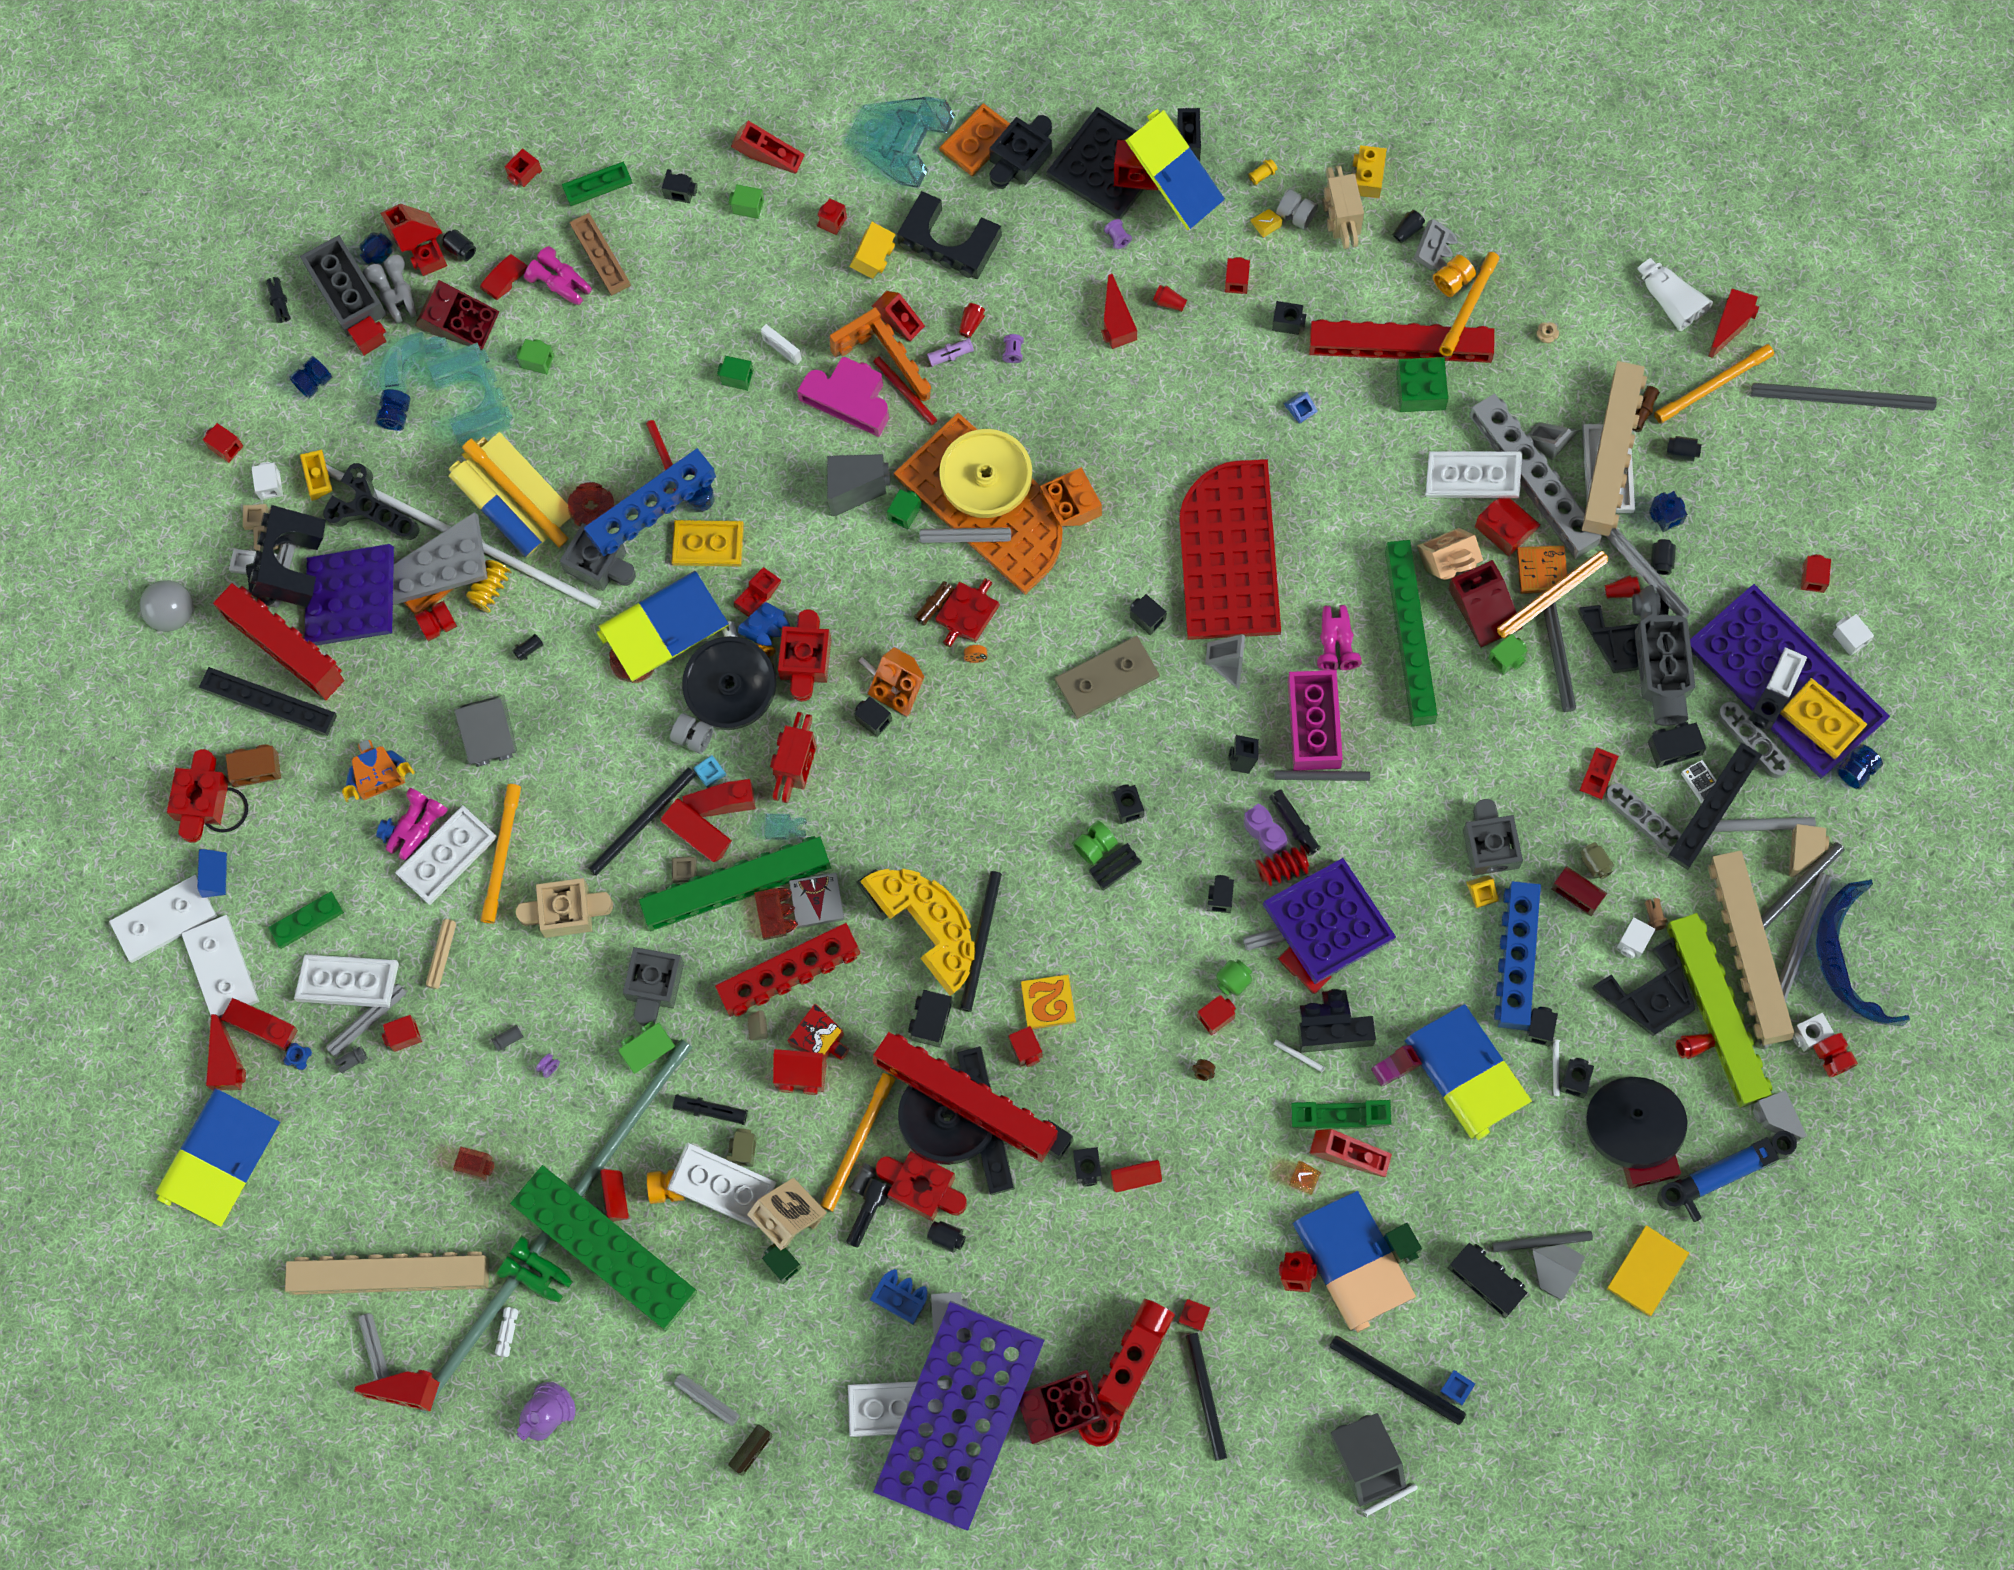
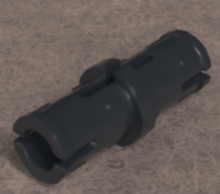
M273 277L275 286H273L271 278L266 281V285L270 294V305L274 308L276 322L283 323L282 314L285 322H287L291 317L286 306L287 297L283 294L281 281L278 277Z

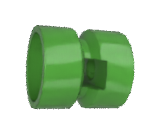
M1099 820L1087 829L1088 834H1081L1072 842L1075 850L1090 865H1094L1103 857V851L1109 852L1118 844L1113 833Z

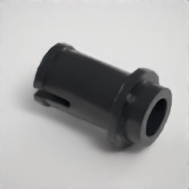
M533 634V636L520 645L516 644L512 651L517 659L522 661L523 659L527 660L528 655L544 645L541 639L536 634Z

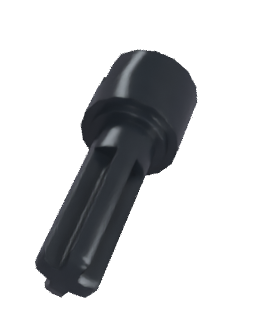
M873 1178L869 1179L862 1194L865 1201L846 1240L849 1245L856 1248L859 1247L878 1206L885 1205L888 1198L887 1194L891 1187Z

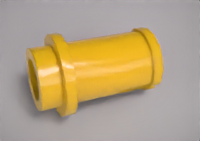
M1265 159L1261 166L1248 173V177L1254 185H1258L1269 175H1274L1278 168L1272 159Z

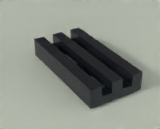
M1127 843L1092 867L1089 873L1104 891L1141 865L1142 861ZM1125 852L1128 853L1122 859H1120L1112 866L1104 870L1102 873L1097 875V872L1103 869L1105 866L1113 862L1115 859L1123 855ZM1130 859H1133L1134 862H1132L1124 869L1116 873L1107 881H1102L1103 878L1112 873L1114 870L1122 866Z

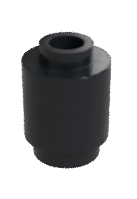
M458 230L448 231L443 236V247L459 260L469 261L476 252L474 243Z
M1669 437L1666 456H1672V459L1694 462L1695 457L1700 458L1702 444H1698V439Z
M1659 539L1657 543L1652 544L1651 566L1659 575H1670L1672 569H1674L1676 545L1672 544L1671 540Z
M934 1221L927 1235V1240L932 1241L933 1245L955 1253L957 1249L961 1250L966 1236L963 1235V1229L943 1221Z

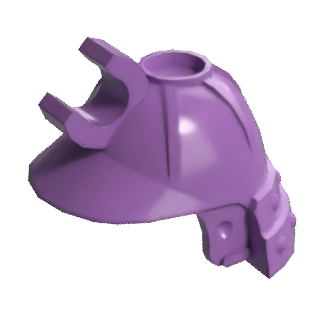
M544 1382L534 1389V1396L525 1404L520 1414V1427L517 1429L518 1433L516 1435L521 1440L525 1441L530 1437L533 1440L542 1441L562 1422L574 1420L576 1412L574 1400L565 1388L554 1382Z

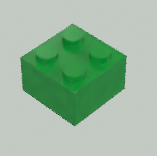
M1445 357L1399 359L1396 373L1400 412L1446 410L1448 388Z

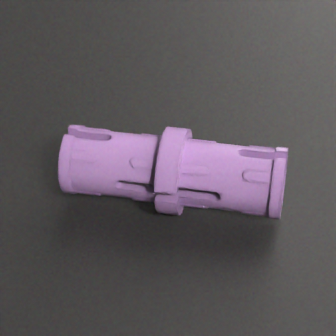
M967 338L952 345L948 343L942 349L927 353V357L931 367H934L949 360L951 362L955 361L956 357L973 352L974 348L970 338ZM960 348L959 351L941 357L942 354Z

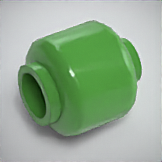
M1239 959L1236 962L1229 960L1216 975L1217 980L1220 982L1217 987L1227 996L1230 993L1239 996L1252 982L1250 975L1252 971Z

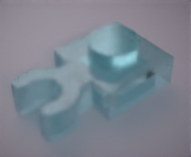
M766 814L765 839L789 840L790 833H794L798 837H805L806 831L798 830L797 827L800 824H807L806 818L799 817L794 821H790V814Z

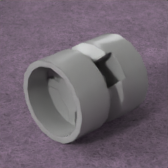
M1289 189L1283 196L1276 214L1286 221L1292 219V223L1295 226L1305 230L1312 221L1318 204L1308 198L1301 199V194Z
M682 713L672 728L670 740L681 746L687 744L688 749L702 754L711 741L714 727L702 721L696 723L694 717Z

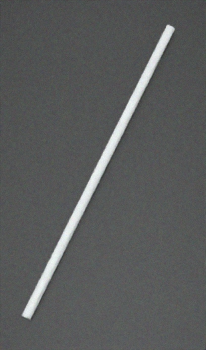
M326 465L329 476L341 482L345 473ZM375 489L379 501L441 532L451 528V526ZM482 542L485 554L596 609L600 607V600Z

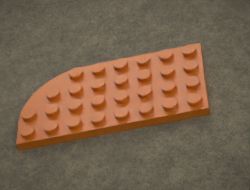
M957 413L894 472V477L909 491L916 493L921 502L950 528H1010L1011 541L967 543L1026 595L1054 567L1062 546V526L1058 523L1040 489V485L1033 478L1025 499L1015 509L1001 516L992 518L970 516L959 511L949 502L940 482V463L950 444L965 433L977 430L960 413Z

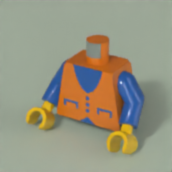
M365 740L358 744L361 755L352 758V766L349 768L346 786L342 789V794L346 802L352 796H355V799L358 800L359 795L363 800H366L406 783L404 776L410 772L415 774L406 759L392 750L386 751L383 746L374 749L371 740Z

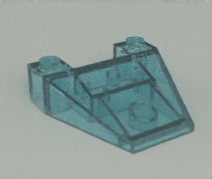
M928 96L866 104L862 106L845 142L900 185L919 188L928 169L916 153L927 131L946 134L955 118V114L945 99Z

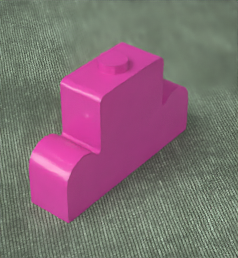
M842 357L829 379H827L823 371L812 370L805 376L797 390L799 401L877 437H880L889 420L886 401L877 397L883 387L882 374L873 370L864 362L858 363L847 357Z

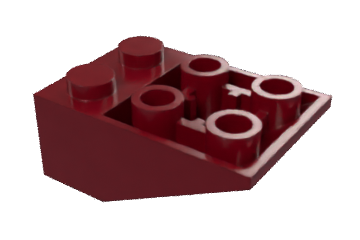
M438 280L431 288L415 326L435 336L483 350L500 311Z
M1491 560L1451 578L1448 587L1480 648L1502 639L1497 633V628L1517 613L1506 583L1495 562Z
M1088 1370L1023 1393L1019 1403L1031 1443L1034 1445H1040L1104 1419Z

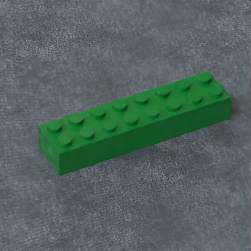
M544 1165L537 1170L510 1203L518 1212L665 1332L697 1294V1290Z

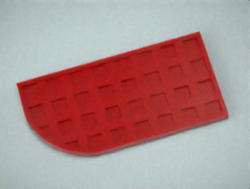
M1268 459L1226 462L1210 469L1195 481L1187 492L1180 509L1179 525L1187 640L1228 638L1241 634L1245 635V637L1281 635Z

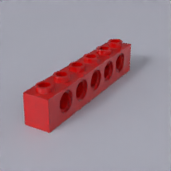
M844 923L715 985L729 1016L734 1015L737 1017L745 1014L748 1008L754 1005L761 1006L766 1004L771 997L777 994L784 995L792 990L791 987L795 985H804L814 979L813 977L820 973L828 974L836 968L835 966L843 962L845 964L853 962L861 953L847 923ZM829 948H839L836 954H827ZM810 957L817 959L813 965L805 964L806 960ZM787 968L795 969L792 975H783ZM767 978L773 979L770 986L764 987L761 985L763 980ZM744 989L751 990L750 995L747 997H741L739 995L740 992Z

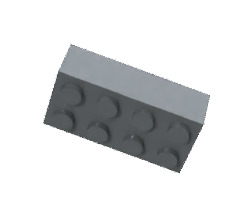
M340 235L300 256L347 337L350 336L348 329L365 318L371 316L376 322L387 316L381 302Z

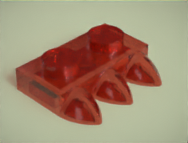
M774 888L754 893L763 940L787 936V933L797 927L798 922L792 919H784L795 910V907L790 904L781 903L791 896L792 891L786 888Z

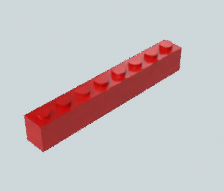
M1325 319L1311 321L1309 355L1386 359L1445 357V361L1492 363L1495 328H1488L1486 326H1478L1476 328L1464 327L1452 355L1444 356L1440 353L1439 349L1451 329L1449 326H1442L1440 324L1425 326L1417 323L1400 325L1394 322L1376 324L1371 321L1352 323L1348 320L1329 322Z
M887 1033L873 1054L874 1065L1037 1161L1043 1162L1058 1135V1131L1052 1123L1046 1120L1040 1121L1034 1117L1030 1110L1026 1108L1020 1109L1013 1105V1102L1008 1097L994 1094L987 1085L983 1083L977 1084L972 1081L967 1073L953 1070L945 1060L941 1058L936 1060L924 1048L920 1046L914 1047L907 1043L908 1040L902 1035Z

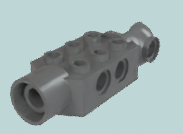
M1649 585L1642 589L1639 594H1634L1632 597L1633 614L1635 616L1639 615L1641 619L1635 630L1641 693L1643 699L1652 702L1655 724L1661 726L1677 725L1688 720L1686 698L1691 695L1695 688L1688 619L1680 615H1659L1660 596L1658 593H1655L1653 585Z

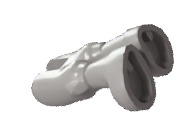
M394 255L384 261L385 269L394 284V289H391L381 265L373 264L364 269L363 274L367 281L376 284L379 288L381 302L385 304L397 323L403 322L401 313L397 309L400 305H406L405 308L411 318L417 315L411 295V287L403 279L402 272L405 263L402 256Z

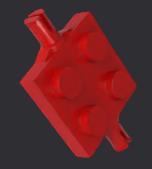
M984 578L978 589L971 588L959 581L935 618L937 623L949 630L943 644L952 647L957 637L967 638L974 643L977 642L1000 606L998 601L986 594L993 584L989 579Z

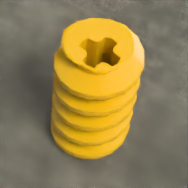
M494 560L485 561L488 579L473 583L471 585L472 591H468L466 594L473 606L487 613H490L491 610L486 605H495L496 603L491 596H500L495 589H504L500 581L507 582L509 580L505 572L512 573L509 568Z

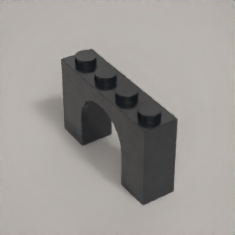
M921 191L897 233L898 244L906 251L910 252L912 250L919 253L926 260L933 259L939 262L946 269L953 268L967 278L973 277L978 279L1002 237L1001 225L981 217L967 241L957 246L941 245L932 238L930 232L942 211V201L935 196Z
M271 505L269 512H264L261 520V526H264V531H260L257 545L261 547L260 551H256L253 564H256L257 567L256 570L253 569L250 577V583L253 584L252 593L307 607L313 596L316 577L284 567L276 559L273 548L280 544L290 543L318 550L323 539L326 520Z

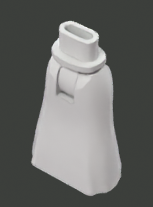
M1649 258L1637 268L1643 275L1642 279L1645 281L1647 289L1662 306L1678 331H1683L1693 323V320H1698L1711 308L1713 301L1684 282L1670 269L1662 266L1661 263L1656 264L1652 258Z

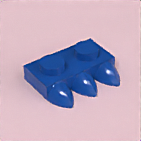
M765 602L739 625L738 633L760 645L771 646L772 641L769 636L781 637L782 635L778 628L791 626L786 617H784V611Z
M891 1270L882 1277L870 1301L914 1325L926 1304L927 1288L922 1286L911 1294L912 1279L906 1278L896 1286L898 1280L897 1270Z

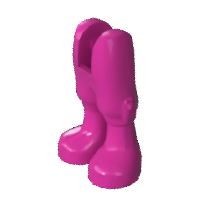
M550 246L543 248L538 253V261L532 260L524 274L526 281L535 283L541 280L547 284L552 292H556L576 305H580L583 301L574 291L576 288L587 295L592 291L590 285L574 271L573 267L561 263L556 258V251ZM543 266L550 267V268L553 269L558 275H553V274H551V273H550L548 270H546Z
M1330 605L1323 607L1320 638L1324 646V652L1317 659V667L1321 670L1338 669V658L1335 650L1336 642L1340 646L1341 670L1355 669L1362 664L1360 654L1352 651L1351 644L1354 634L1351 631L1346 605H1339V618H1332Z
M409 788L406 793L410 802L409 809L398 820L386 846V850L393 854L397 851L403 839L406 840L399 853V858L404 861L414 853L423 839L427 837L432 823L437 818L444 816L448 811V808L431 798L428 799L413 788ZM426 807L423 817L417 824H415L416 819Z

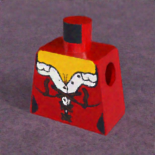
M817 1004L812 1006L787 1040L789 1046L796 1050L823 1053L825 1060L832 1054L842 1061L849 1052V1048L840 1042L844 1036L843 1030Z

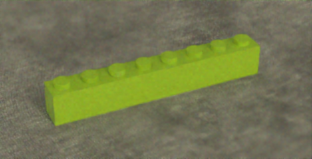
M1698 913L1669 922L1666 927L1669 937H1672L1675 941V949L1680 958L1682 969L1708 1033H1711L1714 1037L1715 1050L1739 1109L1771 1096L1772 1084L1769 1078L1763 1074L1761 1069L1763 1068L1762 1060L1754 1052L1752 1035L1749 1031L1746 1032L1744 1028V1016L1742 1011L1735 1006L1733 989L1726 984L1724 967L1721 963L1718 964L1715 957L1716 948L1713 942L1707 938V926L1704 920L1699 918Z

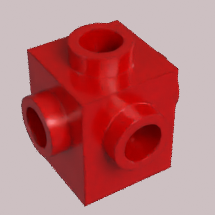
M1303 1251L1285 1252L1284 1261H1281L1279 1265V1275L1281 1276L1285 1291L1310 1293L1312 1279H1315L1317 1275V1265L1313 1263L1310 1254Z

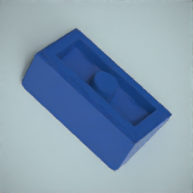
M199 849L197 889L201 897L226 895L227 853Z

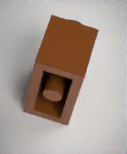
M263 744L257 746L256 749H237L233 753L226 754L228 779L235 788L281 779L279 756L273 746Z

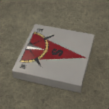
M837 873L789 881L797 928L844 920Z

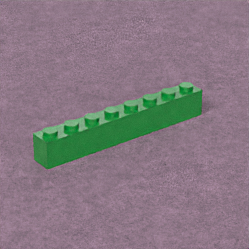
M1391 541L1386 544L1385 558L1411 727L1435 724L1438 714L1411 541Z
M811 836L802 840L800 844L794 846L793 844L784 845L777 852L761 853L754 860L738 861L733 867L728 869H715L710 875L692 877L687 883L682 885L678 883L666 887L664 891L658 893L656 891L649 892L638 900L647 927L651 932L789 884L791 880L806 878L832 868L821 836L817 838Z

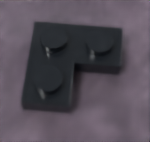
M1331 989L1323 991V1004L1308 1003L1306 1005H1299L1302 1026L1351 1023V1012L1346 990Z

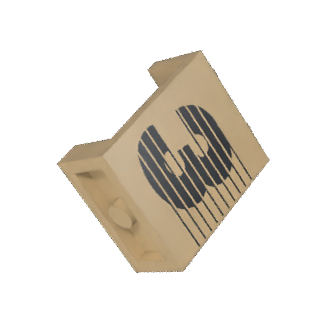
M792 1178L758 1199L747 1215L782 1250L788 1246L797 1233L808 1226L815 1229L827 1212L795 1178Z

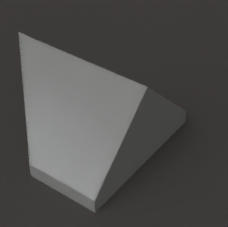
M1539 422L1528 435L1532 438L1534 447L1553 460L1581 429Z
M1241 634L1207 642L1205 665L1212 667L1239 690L1245 635Z
M1564 1244L1532 1249L1540 1289L1562 1301L1578 1275L1585 1256Z

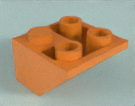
M893 647L884 654L868 695L908 717L924 680V675L915 658L896 647ZM893 686L898 691H901L899 694L896 695V697L895 694L891 691Z

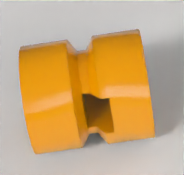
M1458 254L1433 275V281L1447 297H1453L1460 291L1462 285H1467L1476 277V271L1467 258Z
M675 1169L668 1170L667 1174H664L662 1171L647 1173V1190L650 1204L664 1203L667 1198L671 1202L686 1200V1197L667 1190Z

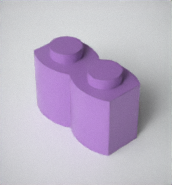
M1257 804L1245 813L1244 826L1247 832L1255 839H1258L1261 850L1267 856L1272 858L1273 854H1279L1286 849L1287 836L1284 830L1273 822L1271 814L1264 806Z

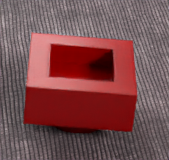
M1187 1299L1178 1323L1202 1332L1211 1307Z

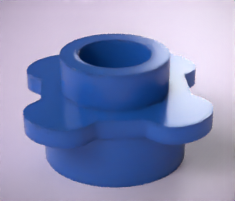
M389 818L388 821L382 819L377 829L376 837L382 839L385 844L396 827L393 825L392 818Z
M292 1043L287 1050L284 1063L287 1066H296L298 1070H304L307 1067L308 1057L312 1055V1050L309 1047L303 1048L297 1043Z

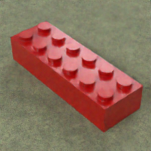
M231 583L213 602L225 620L325 701L345 681L340 674L342 670L336 665L337 663L328 654L324 656L312 641L309 640L307 642L303 639V635L293 626L289 628L281 616L277 613L272 614L261 600L258 599L256 601L252 594L242 585L238 588Z

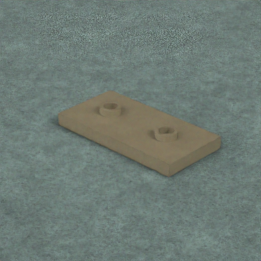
M1135 636L1055 677V682L1076 719H1079L1159 678L1160 674L1138 636Z

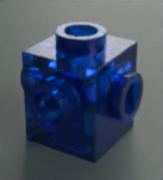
M1675 491L1657 495L1653 499L1649 511L1652 520L1658 523L1662 532L1683 524L1688 515L1685 511L1684 501L1681 497H1677Z

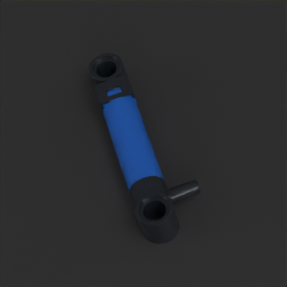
M1779 1131L1770 1139L1768 1137L1761 1139L1743 1150L1674 1182L1667 1183L1657 1194L1658 1204L1661 1208L1668 1211L1676 1210L1684 1205L1692 1221L1697 1222L1702 1217L1693 1200L1757 1170L1760 1171L1773 1165L1779 1159L1787 1158L1797 1147L1796 1138L1788 1131ZM1777 1140L1784 1141L1787 1144V1150L1779 1149ZM1666 1191L1674 1192L1677 1196V1202L1669 1201L1666 1198Z

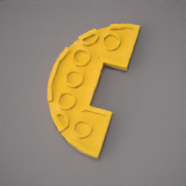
M883 869L864 877L860 882L889 919L907 909L935 944V947L925 953L920 959L949 996L954 994L969 976L975 952L974 941L971 940L969 931L971 925L958 901L937 881H930L920 876L919 872L913 870Z

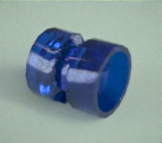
M311 356L303 364V369H297L289 376L294 386L308 399L318 392L319 385L324 386L333 378L327 368L314 356Z
M383 390L379 402L381 409L377 410L375 423L384 429L403 430L407 418L405 413L408 412L411 401L410 396L398 390Z
M1860 744L1853 750L1850 758L1845 759L1837 768V773L1850 787L1860 790L1870 780V775L1873 776L1883 766V761L1872 748Z

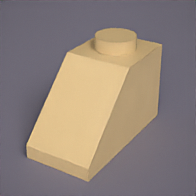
M1800 824L1795 826L1792 830L1789 877L1796 876L1820 858L1824 851L1828 850L1829 836H1826V828Z

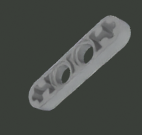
M1734 702L1724 703L1718 712L1720 722L1740 744L1742 742L1756 750L1755 746L1757 744L1766 745L1768 753L1761 756L1758 761L1759 765L1773 778L1784 777L1790 768L1788 759L1760 728L1748 720L1749 716L1739 705ZM1726 710H1733L1735 712L1733 717H1726ZM1739 718H1741L1742 721H1740L1736 725V727H1734L1733 724L1735 723V721H1738ZM1742 726L1749 727L1752 735L1749 737L1742 736L1739 728ZM1773 753L1775 756H1773L1772 760L1770 759L1766 762L1765 760ZM1781 763L1783 765L1781 770L1777 769L1775 771L1773 769L1774 765Z
M1616 783L1608 788L1605 796L1608 804L1662 850L1670 853L1675 845L1670 847L1668 845L1669 839L1676 838L1678 841L1682 834L1624 785ZM1620 791L1622 793L1620 797L1623 800H1621L1620 798H1617L1616 800L1613 799V792L1616 793ZM1629 798L1630 801L1627 803L1626 807L1623 808L1622 805L1624 801L1626 802V800ZM1633 805L1639 806L1642 810V815L1638 817L1632 816L1629 812V807ZM1648 822H1658L1660 831H1650L1647 826ZM1666 829L1668 832L1665 836H1663L1661 840L1659 836H1661L1664 830Z

